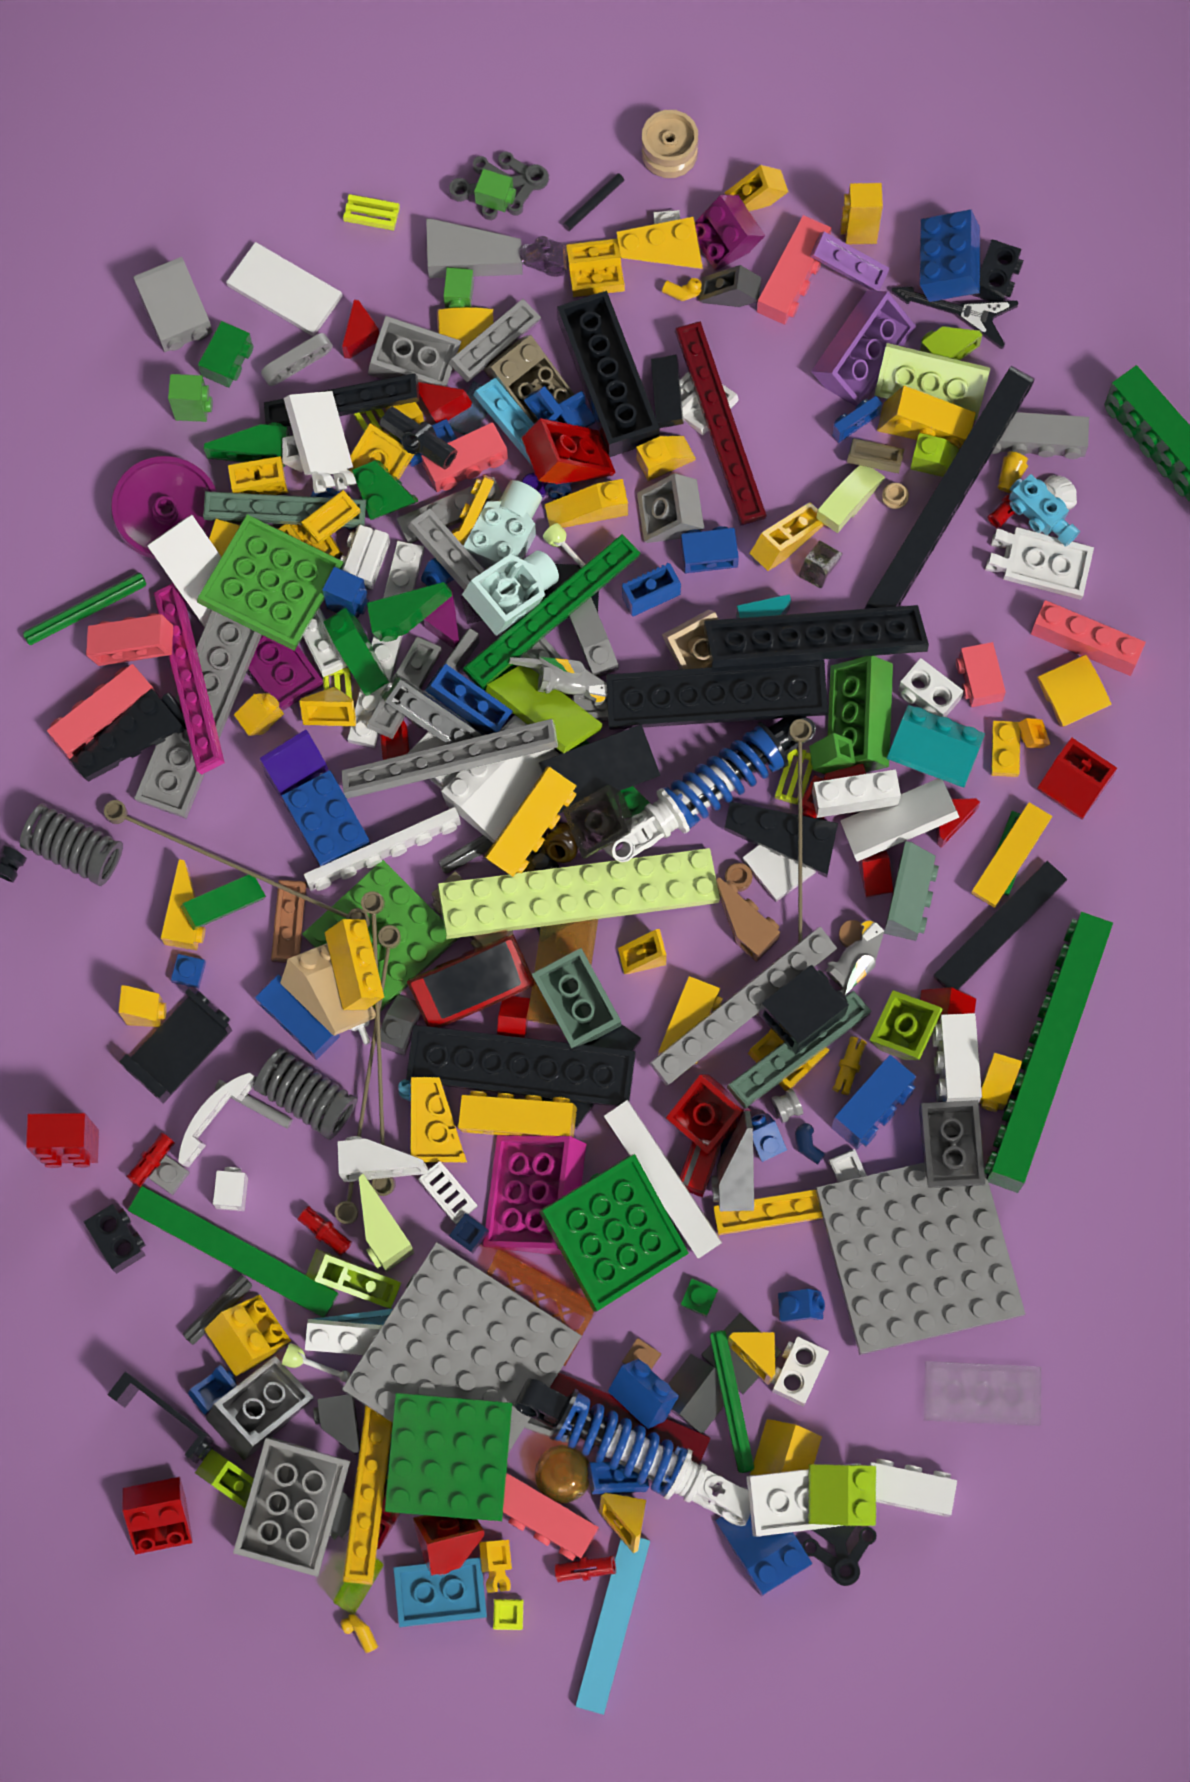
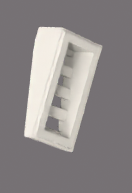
M440 1161L428 1170V1174H424L419 1178L420 1184L456 1225L465 1213L470 1214L478 1207ZM441 1173L444 1177L431 1186L430 1182ZM449 1182L451 1186L439 1195L437 1191ZM457 1191L459 1195L446 1204L445 1200ZM464 1199L467 1203L454 1213L451 1209Z

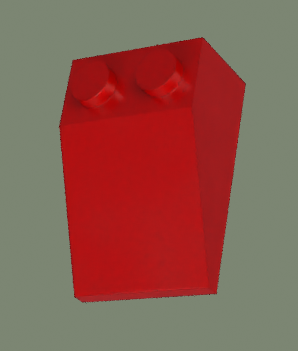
M540 418L521 437L538 481L561 484L608 477L616 473L599 430Z

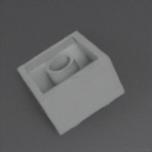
M674 473L637 493L644 542L651 543L681 539V534H685L689 530L704 529L697 479Z

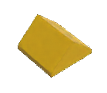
M733 1332L728 1339L729 1347L769 1385L775 1376L774 1332Z
M767 1419L754 1459V1470L750 1472V1475L809 1469V1464H814L822 1436L796 1424Z

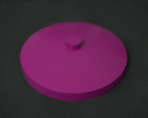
M171 456L148 458L133 465L119 479L112 497L113 522L119 536L131 549L145 557L156 559L147 545L189 515H193L206 536L210 537L215 520H204L203 518L205 491H217L207 474L189 461Z

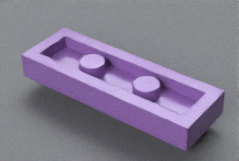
M825 231L820 232L810 254V257L871 291H880L890 269Z

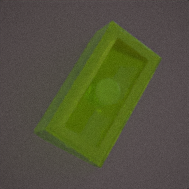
M377 1559L375 1561L373 1583L384 1566ZM344 1582L333 1600L334 1604L351 1614H355L372 1585Z

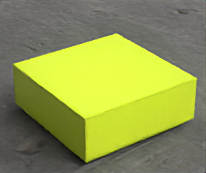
M494 1599L493 1630H523L524 1600Z

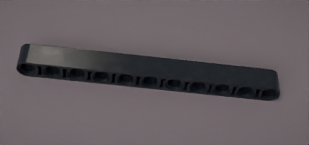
M1010 366L867 602L865 609L901 605L1029 393L1035 378Z

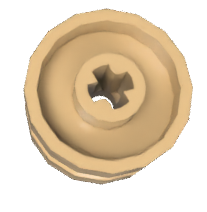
M677 110L657 112L646 121L642 129V159L644 164L653 174L663 178H677L685 175L694 167L698 156L697 126L694 120L683 112Z

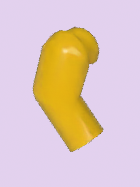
M691 278L688 284L678 286L667 280L662 288V292L677 300L686 301L697 297L701 293L702 283L697 278Z
M350 1614L348 1618L341 1620L340 1624L344 1633L350 1634L355 1631L365 1653L372 1652L378 1648L370 1627L357 1615Z

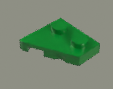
M379 460L352 470L363 500H366V509L370 520L378 519L419 502L418 498L415 495H411L402 486V482L396 476L391 475L388 468Z

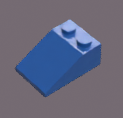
M751 1514L745 1526L732 1524L722 1516L715 1520L761 1597L813 1564L793 1532L753 1536Z

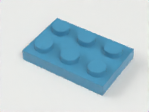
M481 1558L466 1559L459 1569L451 1570L445 1575L436 1574L431 1576L426 1564L394 1567L400 1628L487 1618Z

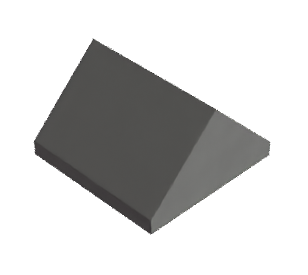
M690 1354L668 1383L671 1389L679 1395L671 1412L697 1432L704 1434L724 1407L716 1368Z

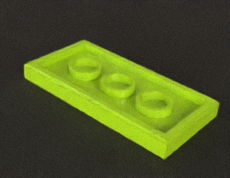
M518 666L487 684L486 692L511 709L512 713L527 725L552 719L556 729L557 749L563 753H566L601 731L602 723L564 693L558 690H552L550 693L539 692V674L530 667Z

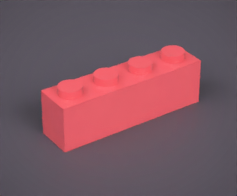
M802 216L758 299L757 313L784 325L789 316L792 318L795 316L799 308V303L797 302L799 297L806 295L811 284L808 280L812 274H817L821 266V262L810 257V254L820 232L825 231L831 235V227L807 216Z
M1046 600L1031 632L1033 636L1081 656L1087 655L1089 659L1129 676L1132 675L1146 643L1143 640Z
M133 664L129 667H123L116 672L111 681L107 684L99 685L88 699L77 702L72 707L70 713L55 719L47 732L59 749L70 759L147 692L153 689V687Z
M506 1473L503 1514L510 1517L508 1523L521 1531L525 1527L535 1532L533 1538L546 1546L550 1542L559 1546L560 1550L558 1553L571 1561H574L575 1557L582 1558L597 1534L599 1527Z

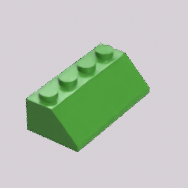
M865 656L831 665L828 735L836 733L851 739L856 763L853 766L863 763L866 772L889 767L887 757L890 751L893 664L876 656Z

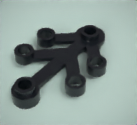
M856 1526L812 1529L813 1532L834 1545L836 1557L821 1549L815 1539L805 1540L802 1547L808 1557H815L831 1568L832 1578L837 1584L850 1586L860 1576V1567L858 1565L860 1558L867 1547L873 1544L877 1538L873 1528L865 1527L859 1532V1541L849 1555L846 1541ZM864 1531H870L873 1534L872 1541L866 1542L863 1540L862 1534ZM812 1542L815 1544L816 1551L814 1553L806 1551L805 1545ZM842 1566L850 1568L851 1574L848 1577L840 1574Z

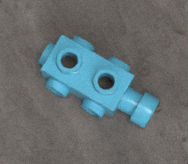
M1030 474L1025 480L1020 478L1011 486L1010 507L1016 514L1021 515L1023 513L1030 519L1029 525L1035 532H1043L1047 536L1053 531L1065 547L1079 535L1081 531L1074 524L1070 525L1065 521L1069 512L1066 504L1062 499L1055 497L1048 491L1043 481L1036 479Z

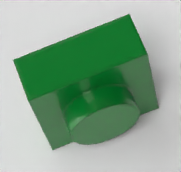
M691 1279L681 1306L707 1317L718 1289Z

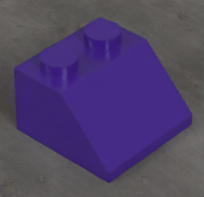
M306 729L259 758L265 775L282 800V795L328 771L325 760Z

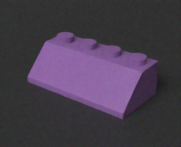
M867 290L811 372L827 390L857 406L861 401L868 398L877 385L887 343L903 347L916 326L888 291Z

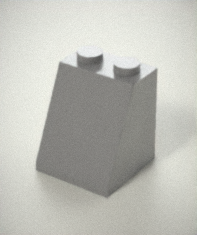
M182 257L133 276L142 304L164 352L178 350L188 342L202 340L208 334L213 333L208 316Z

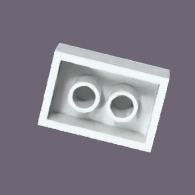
M975 1013L941 1015L938 1024L935 1025L932 1032V1045L938 1048L936 1057H934L935 1074H940L939 1085H936L937 1102L978 1100L979 1103L982 1092Z

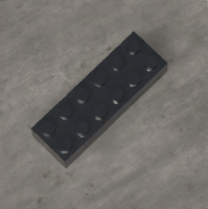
M607 290L557 306L558 323L609 457L634 450L637 446L659 437V425Z

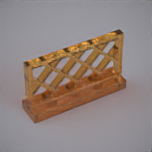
M498 1249L486 1274L492 1277L496 1268L503 1270L507 1273L510 1285L505 1287L511 1288L515 1293V1286L529 1285L532 1288L534 1299L528 1301L530 1303L536 1302V1306L540 1309V1300L548 1298L555 1300L559 1313L550 1316L554 1318L560 1316L562 1323L566 1326L564 1315L576 1312L583 1316L585 1319L579 1329L574 1330L583 1336L597 1312H593L586 1297L503 1249ZM512 1276L521 1282L513 1283ZM537 1291L543 1293L546 1296L538 1298ZM561 1304L571 1310L563 1312ZM578 1343L576 1344V1346L574 1347L573 1351H572L571 1354L569 1355L568 1359H567L566 1362L564 1363V1366L567 1365V1363H568L570 1357L572 1356V1354H573L575 1348L577 1347Z

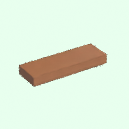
M279 880V884L306 896L307 883L305 881ZM278 888L271 961L287 963L289 958L301 953L306 900Z

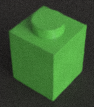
M486 169L482 170L474 191L476 204L505 212L508 203L512 204L516 195V189L513 188V178Z
M447 268L444 288L445 308H471L474 288L472 269Z
M832 733L809 746L813 770L824 775L856 764L852 740L836 733Z

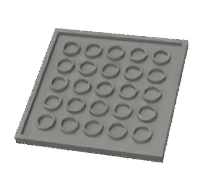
M920 1163L816 1187L819 1207L822 1212L823 1222L859 1355L1025 1315L985 1172V1185L928 1188L925 1163Z
M436 1242L342 1390L392 1423L396 1393L512 1402L509 1453L531 1418L520 1413L514 1406L526 1380L530 1378L536 1379L550 1387L582 1335Z

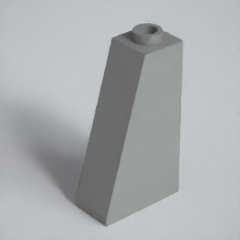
M426 219L429 278H446L447 268L472 269L474 277L523 275L522 265H527V249H522L521 239L435 219Z

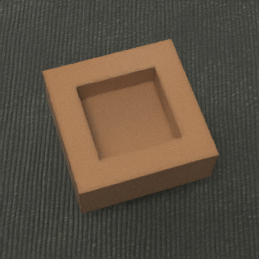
M637 1338L622 1360V1363L627 1364L639 1358L652 1370L662 1354Z

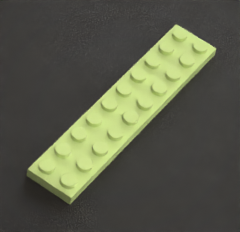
M710 848L631 858L627 862L615 860L523 872L522 874L516 873L514 877L508 874L438 884L446 939L715 904L720 901Z

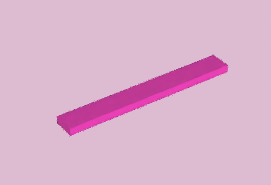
M171 583L154 592L158 614H162L173 625L172 655H169L196 771L202 775L225 762L185 600L176 586Z

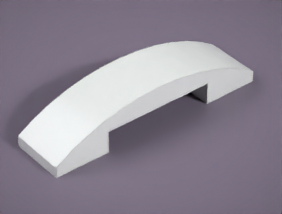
M247 1073L231 1080L218 1089L200 1107L184 1135L179 1152L178 1162L189 1168L206 1146L198 1139L232 1095L240 1101L245 1098L253 1088L256 1076Z

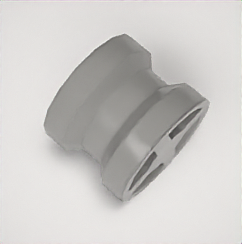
M792 1088L787 1090L783 1096L779 1097L776 1095L771 1098L773 1107L782 1123L787 1122L789 1117L793 1115L800 1116L803 1114L802 1106Z

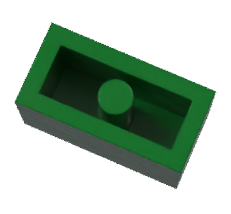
M221 321L198 363L200 374L209 380L230 388L233 380L236 381L241 374L243 361L252 354L254 345L252 344L250 333Z

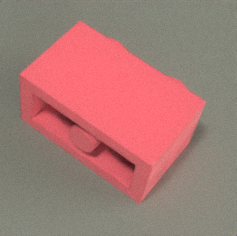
M993 642L961 648L959 658H956V667L958 674H963L965 683L962 684V690H964L965 700L969 699L971 707L1003 701L1006 691Z

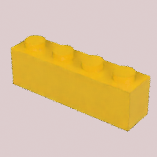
M546 767L484 858L512 877L516 873L522 874L529 863L526 858L533 850L536 853L545 840L541 837L547 828L552 830L561 817L557 814L563 805L568 807L575 798L576 793L573 790L576 785L551 767Z
M470 1091V1095H462L458 1129L463 1133L502 1136H571L574 1138L577 1107L574 1103H570L568 1098L554 1097L552 1102L542 1101L540 1096L526 1095L525 1099H514L513 1094L498 1093L497 1097H486L487 1093L480 1091Z

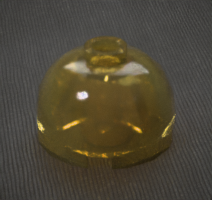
M568 1445L550 1447L541 1454L535 1466L534 1477L537 1488L543 1495L557 1503L567 1504L576 1501L585 1495L590 1486L589 1460L577 1448H570Z

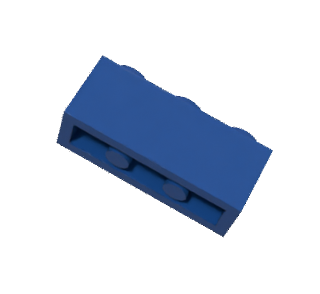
M446 663L438 669L424 690L487 735L499 732L512 713L511 709Z
M278 974L255 999L258 1005L317 1060L340 1035L333 1036L280 983L282 977Z

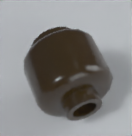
M567 822L557 823L552 830L550 829L544 840V851L550 859L556 862H570L580 850L583 836L575 825Z

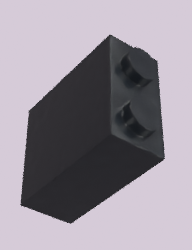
M811 964L763 1001L758 1015L796 1055L846 1015L849 1004L845 995L841 991L835 990L829 984L827 976L822 971H817Z

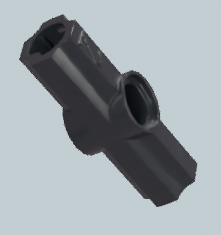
M393 406L381 418L380 425L382 428L399 438L402 446L408 453H421L444 470L450 467L456 458L458 451L437 437L434 428L429 423H417Z

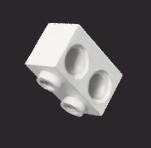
M922 658L918 660L901 680L898 689L905 701L910 704L915 703L927 712L940 717H947L961 700L964 691ZM915 680L922 681L925 687L915 688L912 682ZM942 697L947 703L938 705L934 702L933 698Z
M798 1336L795 1343L789 1341L782 1357L787 1359L783 1369L776 1368L775 1376L771 1381L775 1385L772 1392L804 1407L829 1351ZM801 1350L808 1351L812 1356V1361L806 1365L800 1364L796 1359V1353ZM789 1376L796 1377L800 1382L799 1389L795 1391L788 1390L784 1385L785 1378Z

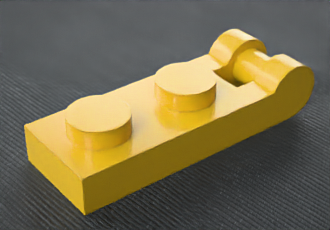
M484 474L481 480L477 478L473 484L470 493L474 494L471 503H465L459 517L463 520L459 528H455L451 532L463 546L494 484V479Z

